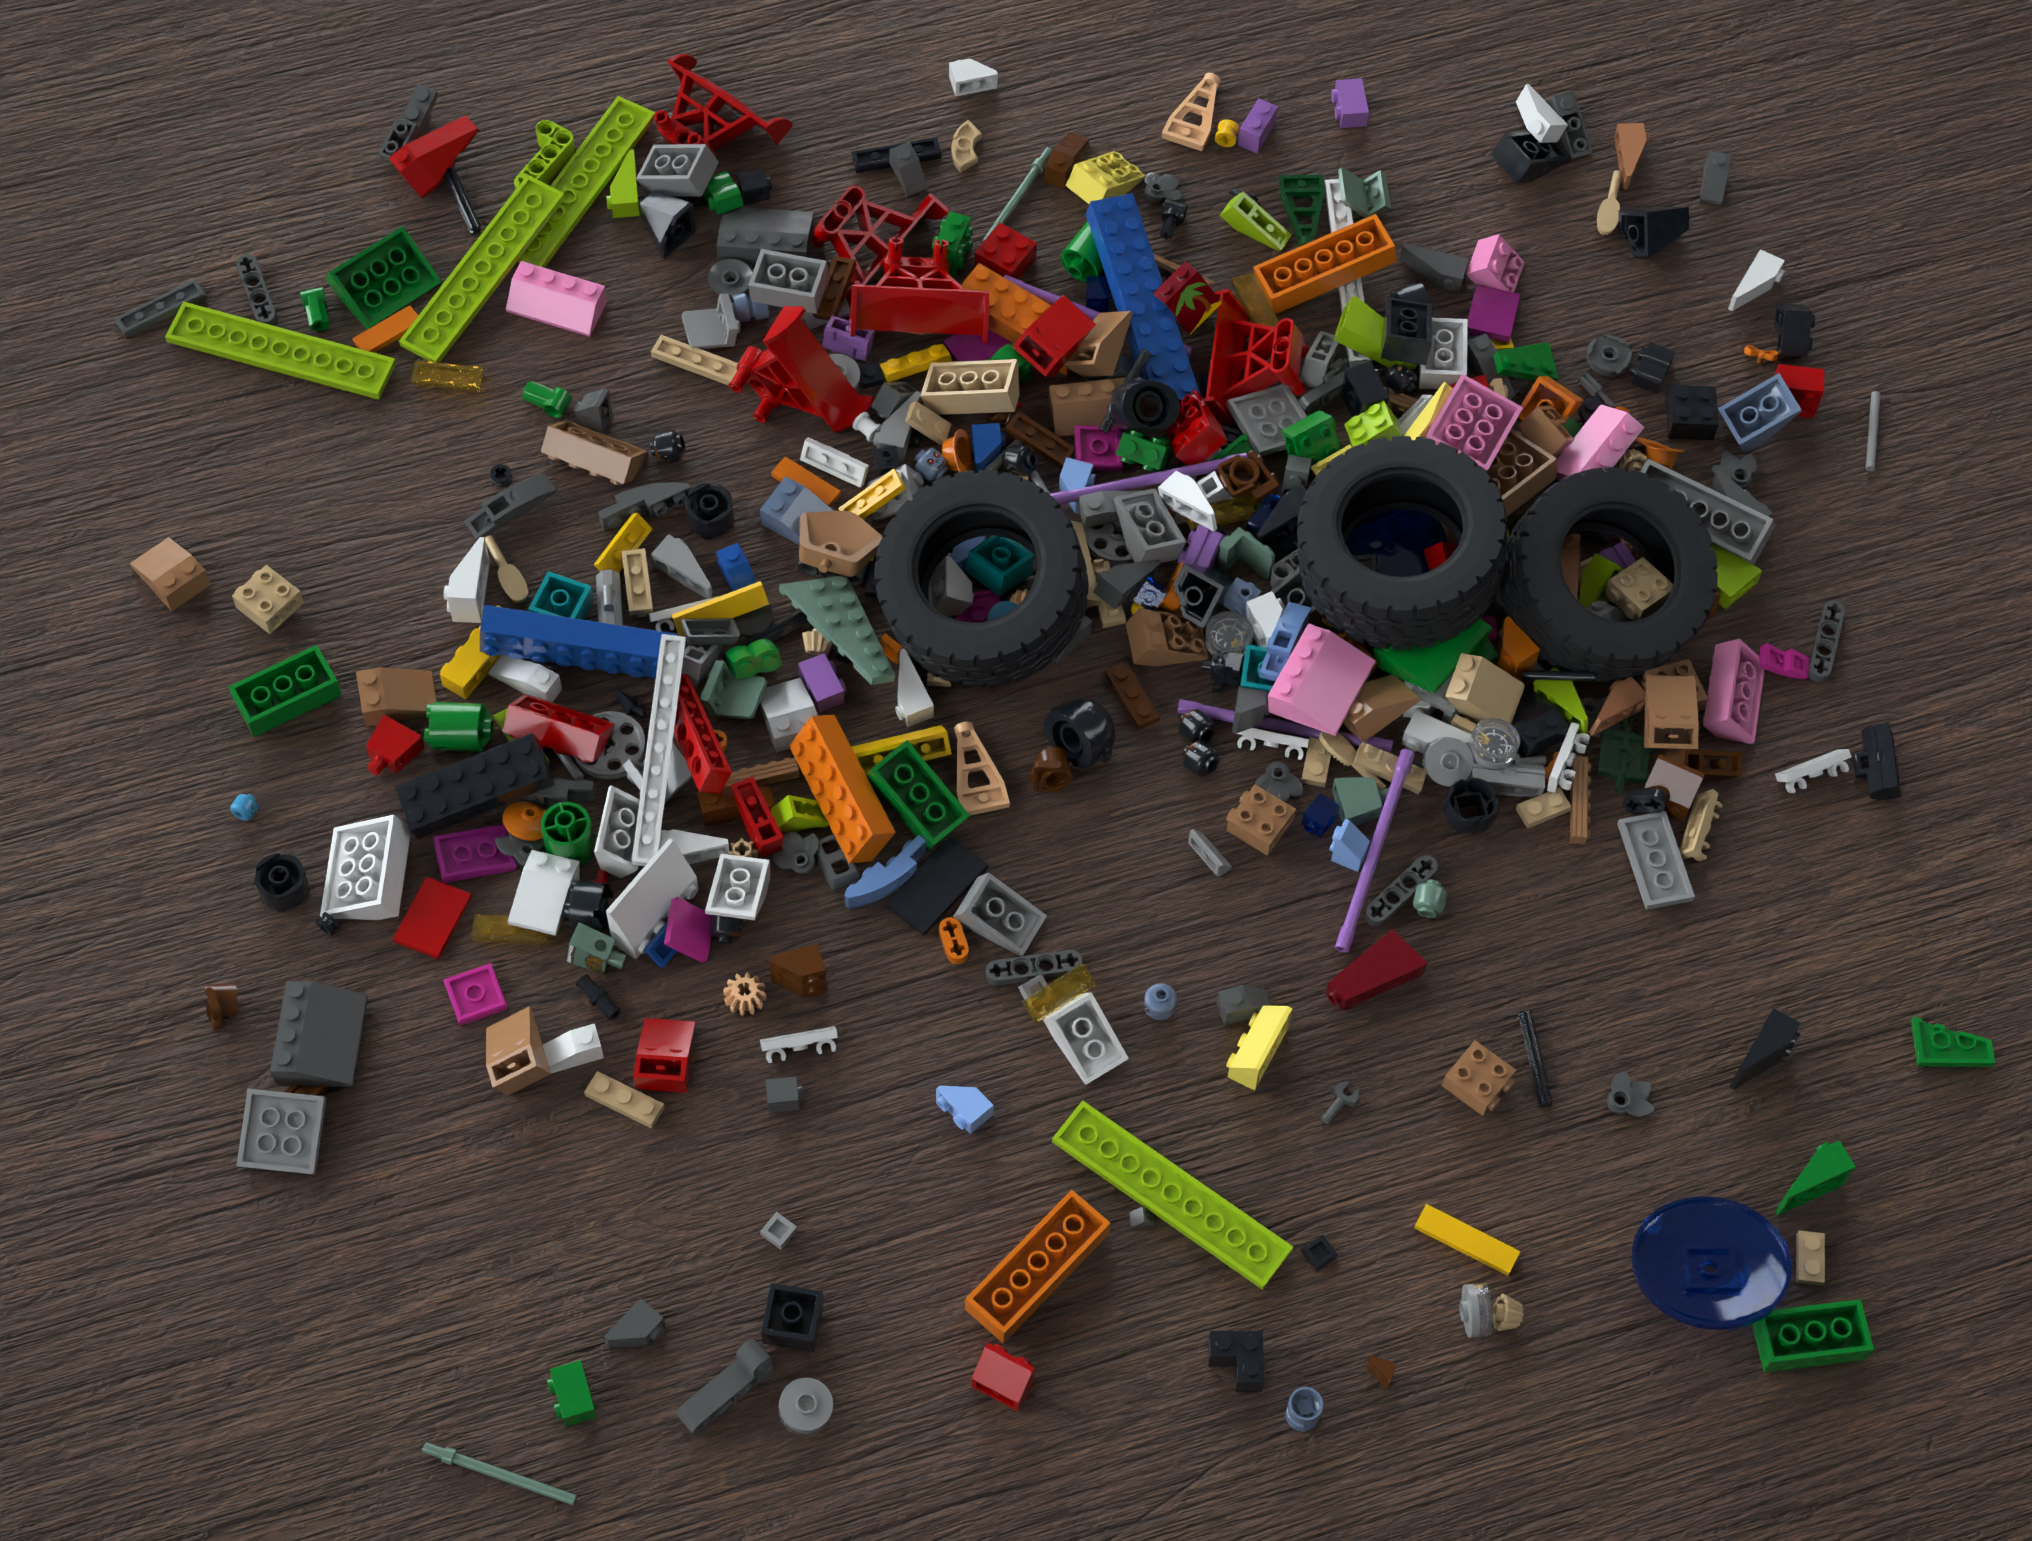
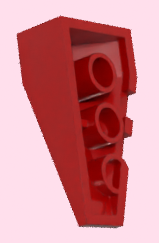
M465 115L404 145L388 159L420 198L423 199L443 181L442 176L448 168L451 169L454 166V160L457 155L467 148L479 130Z

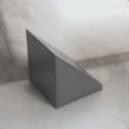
M1140 1207L1129 1212L1131 1228L1155 1225L1154 1214L1148 1208Z

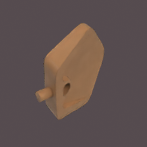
M849 511L806 512L800 517L799 559L804 564L817 567L822 573L830 571L846 577H852L877 554L883 537L861 517Z

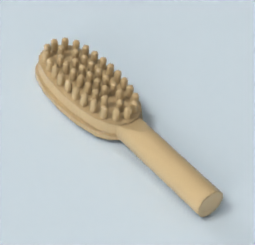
M1618 170L1613 172L1608 198L1603 200L1597 213V229L1603 236L1611 234L1619 220L1618 210H1620V204L1616 199L1622 172Z
M493 536L485 537L486 545L499 567L498 578L503 590L512 601L518 604L523 603L528 597V588L524 577L514 565L507 564Z
M1321 731L1320 743H1323L1322 746L1328 749L1327 752H1331L1330 755H1334L1333 758H1337V761L1340 760V763L1343 762L1344 766L1352 765L1363 777H1373L1378 790L1387 787L1376 775L1353 765L1357 751L1340 733L1337 732L1336 736Z

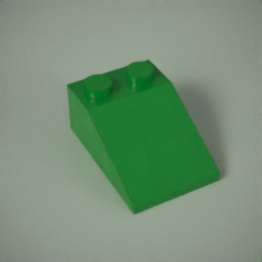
M1840 1141L1832 1144L1825 1142L1816 1148L1817 1152L1810 1158L1809 1163L1775 1212L1777 1216L1845 1185L1856 1166Z

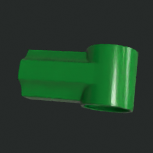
M318 287L300 291L310 329L317 332L325 331L330 324L323 288Z
M533 381L526 384L522 394L523 400L543 408L553 418H560L572 401L571 395L566 390L559 387L552 390Z

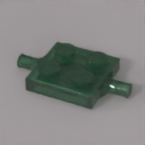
M1629 718L1623 720V730L1612 731L1605 729L1601 736L1596 775L1616 779L1614 791L1618 793L1620 789V794L1625 793L1626 781L1645 784L1647 778L1650 748H1644V736L1632 732L1634 720L1631 718L1629 723Z

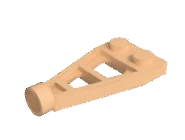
M1214 73L1205 74L1202 81L1169 117L1162 131L1163 139L1203 151L1211 132L1216 90L1221 83L1219 76ZM1198 96L1209 99L1206 108L1193 104ZM1188 112H1192L1202 116V124L1197 126L1182 121V119Z
M962 722L954 727L957 738V799L969 815L1010 807L1004 780L974 731L973 723ZM977 750L981 762L966 765L964 752ZM981 770L984 771L990 780V784L969 788L968 774Z

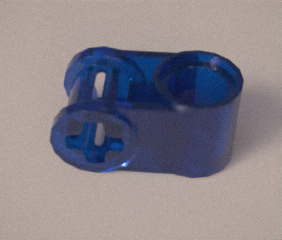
M1278 495L1267 496L1258 510L1249 519L1246 530L1257 536L1281 497Z

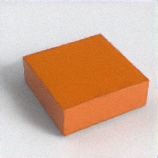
M884 634L880 638V645L885 655L894 663L899 664L900 650L903 647L887 634Z

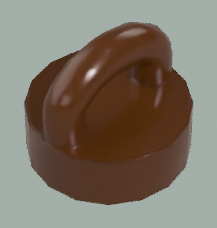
M1011 412L988 413L987 420L991 423H999L1000 428L1006 427L1011 418Z

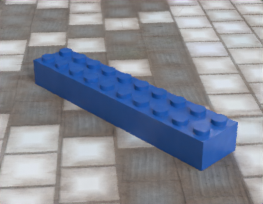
M1133 193L1090 201L1086 217L1117 311L1133 312L1126 332V338L1134 363L1142 348L1153 354V356L1150 355L1151 358H1148L1150 361L1146 363L1147 366L1145 365L1146 368H1143L1144 371L1142 370L1143 374L1140 377L1145 380L1159 381L1170 386L1176 392L1179 403L1195 389L1200 394L1175 317L1167 306L1153 295L1163 282Z

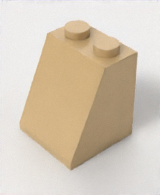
M1461 653L1445 697L1464 718L1469 719L1471 722L1510 728L1525 685L1484 657Z

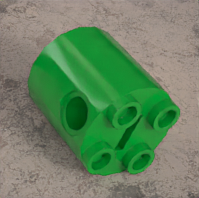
M1087 221L1063 250L1060 260L1063 267L1073 278L1085 283H1094L1104 272Z
M449 702L427 704L426 717L429 719V728H425L424 740L425 743H429L432 750L482 752L486 744L493 737L494 721L484 704Z
M560 802L551 806L544 813L541 820V831L546 853L579 861V866L591 861L595 842L591 820L587 811L579 804L572 802Z

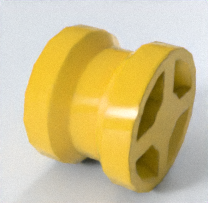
M1228 119L1220 121L1217 128L1218 132L1215 135L1216 143L1222 147L1234 146L1237 141L1236 136L1239 133V125Z

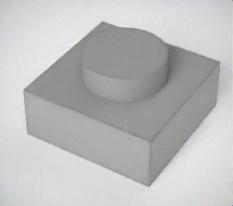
M1039 975L1018 987L1029 1009H1033L1053 997L1043 975Z
M776 1212L760 1231V1234L781 1250L796 1233L797 1226Z

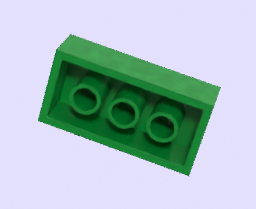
M317 645L228 686L232 699L253 737L342 696L338 681Z
M908 740L887 755L866 774L868 780L916 837L920 835L926 840L927 851L970 816Z
M1861 1299L1757 1312L1751 1322L1764 1373L1867 1360L1874 1350Z

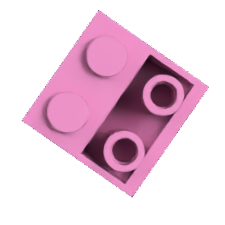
M1498 234L1478 240L1466 275L1476 285L1514 293L1525 262Z

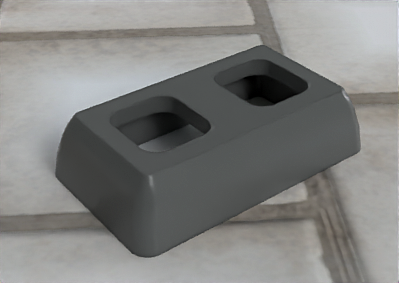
M731 618L681 620L683 632L690 646L734 645L740 637L735 621Z
M832 834L819 839V850L815 854V858L830 889L837 890L859 881L861 875L856 864L848 863L835 835ZM835 840L840 849L831 854H825L822 845ZM845 860L850 869L844 873L835 874L832 864Z

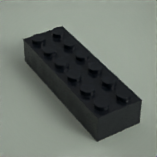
M531 733L395 788L409 831L417 838H421L551 787L555 783L541 742L534 733Z

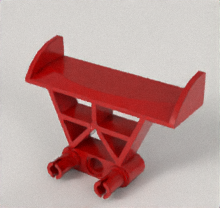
M678 54L667 61L679 81H681L672 118L664 110H659L654 115V120L658 124V131L668 144H683L685 140L688 141L686 144H706L713 155L716 156L715 149L756 125L766 131L777 146L792 128L793 124L784 117L773 118L766 122L731 94L691 71L697 64V60L690 54ZM693 83L713 96L705 108L690 98ZM725 104L743 117L729 124L716 114ZM687 106L693 109L692 111L686 112ZM704 122V139L700 134L694 133L687 127ZM714 124L721 128L719 131L715 133Z
M852 185L817 224L810 242L813 247L821 248L825 242L831 241L839 257L855 259L857 266L851 280L853 285H865L884 263L886 256H888L889 243L886 244L874 234V231L882 222L900 227V230L894 236V242L896 243L897 237L904 239L921 217L933 220L942 219L949 213L950 209L930 193L916 211L909 216L865 200L864 190L860 186ZM856 212L860 231L841 230L843 225ZM870 217L878 220L873 227ZM848 243H854L858 245L853 249V251H851ZM863 244H866L877 257L863 272L854 255ZM852 287L846 293L848 304H851Z
M895 237L889 239L888 256L884 259L882 279L875 286L852 284L849 317L850 337H855V330L981 335L982 343H987L989 291L965 290L948 274L947 249L949 243L946 240H942L941 245L940 239L934 241L933 258L902 257L903 239L897 237V242L895 243Z
M1229 288L1215 291L1214 293L1222 304L1217 308L1218 314L1206 398L1202 399L1218 423L1234 425L1235 420L1226 407L1229 399L1264 390L1278 381L1283 385H1288L1294 395L1303 394L1306 390L1304 388L1306 385L1299 378L1301 358H1306L1310 347L1303 341V334L1292 319L1284 318L1277 323L1276 327L1248 322L1249 313ZM1246 336L1250 337L1248 351L1244 352ZM1271 356V362L1268 363L1266 360ZM1245 370L1244 379L1240 381L1241 371Z
M784 306L763 339V343L768 349L762 352L756 347L749 346L738 362L737 372L728 386L731 387L732 391L741 393L746 382L750 384L761 398V403L753 413L755 420L760 423H765L771 411L781 403L822 417L833 432L838 433L851 426L861 413L867 412L874 399L872 396H860L803 323L801 318L806 312L805 308L802 306Z

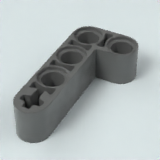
M754 1338L745 1342L736 1353L737 1360L677 1410L676 1416L693 1435L705 1429L772 1371L773 1361L771 1356Z

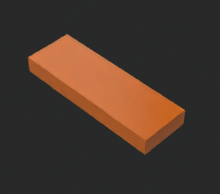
M409 305L352 339L353 344L358 349L376 353L401 338L418 317V314Z
M784 457L771 472V476L780 482L786 476L805 486L829 507L841 496L840 490L787 457Z

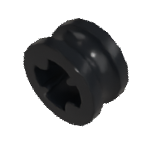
M499 464L491 469L490 475L494 485L505 487L512 482L511 470L507 465ZM501 473L503 475L505 473L506 477L498 479L497 474Z
M327 912L322 914V919L318 918L315 921L317 926L330 937L334 934V930L340 929L339 923Z

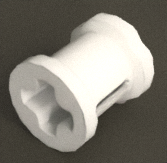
M863 412L854 420L852 427L855 430L861 431L869 442H873L876 431L880 432L882 425L876 424L869 418L870 416L867 412Z

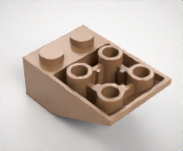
M1133 312L1099 313L1093 320L1097 324L1096 327L1064 366L1082 377L1113 376Z
M1139 609L1125 623L1134 664L1156 667L1207 660L1209 658L1202 627L1184 618L1183 615Z
M1646 675L1644 748L1698 749L1699 722L1695 677Z
M530 1006L486 1028V1066L491 1084L494 1089L507 1096L551 1074Z

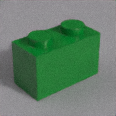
M581 1360L551 1368L552 1378L547 1379L551 1395H557L558 1403L553 1404L557 1419L563 1418L565 1427L597 1418Z

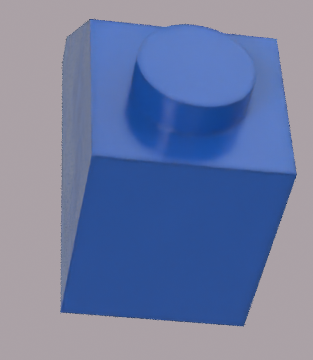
M999 423L972 425L975 473H978L979 470H985L1001 454V446H1005V432H1000Z
M738 543L716 552L718 568L732 592L756 583L749 562Z

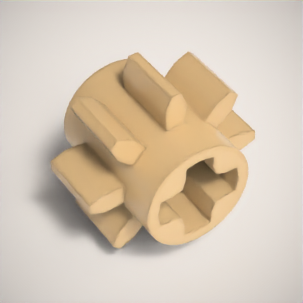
M743 838L736 843L731 842L732 851L727 852L728 855L758 857V850L753 849V841L748 843Z

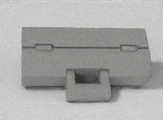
M612 569L602 570L596 575L598 622L624 626L620 574Z
M1516 754L1512 762L1513 764L1500 769L1484 767L1474 760L1472 772L1468 779L1475 777L1485 780L1491 784L1498 795L1534 798L1542 795L1545 789L1544 766L1519 763V754Z

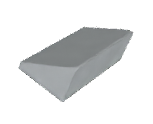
M1194 829L1190 830L1188 844L1216 876L1220 877L1232 868L1202 832Z

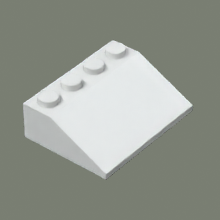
M395 815L334 828L320 917H322L324 912L330 914L334 919L381 920L399 916L411 835L405 822Z
M671 838L667 840L606 910L610 934L616 940L615 946L634 959H637L640 954L646 953L643 949L668 921L671 899L679 897L684 901L691 900L698 891L697 876Z

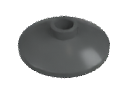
M724 259L711 267L708 273V283L717 294H729V297L734 294L744 293L749 289L748 284L752 276V270L741 260Z

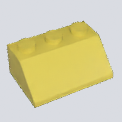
M1263 1006L1259 1014L1254 1012L1248 1025L1251 1029L1248 1034H1242L1237 1045L1240 1047L1237 1054L1232 1053L1226 1067L1229 1068L1228 1078L1254 1091L1256 1090L1288 1030L1293 1008L1289 1006Z

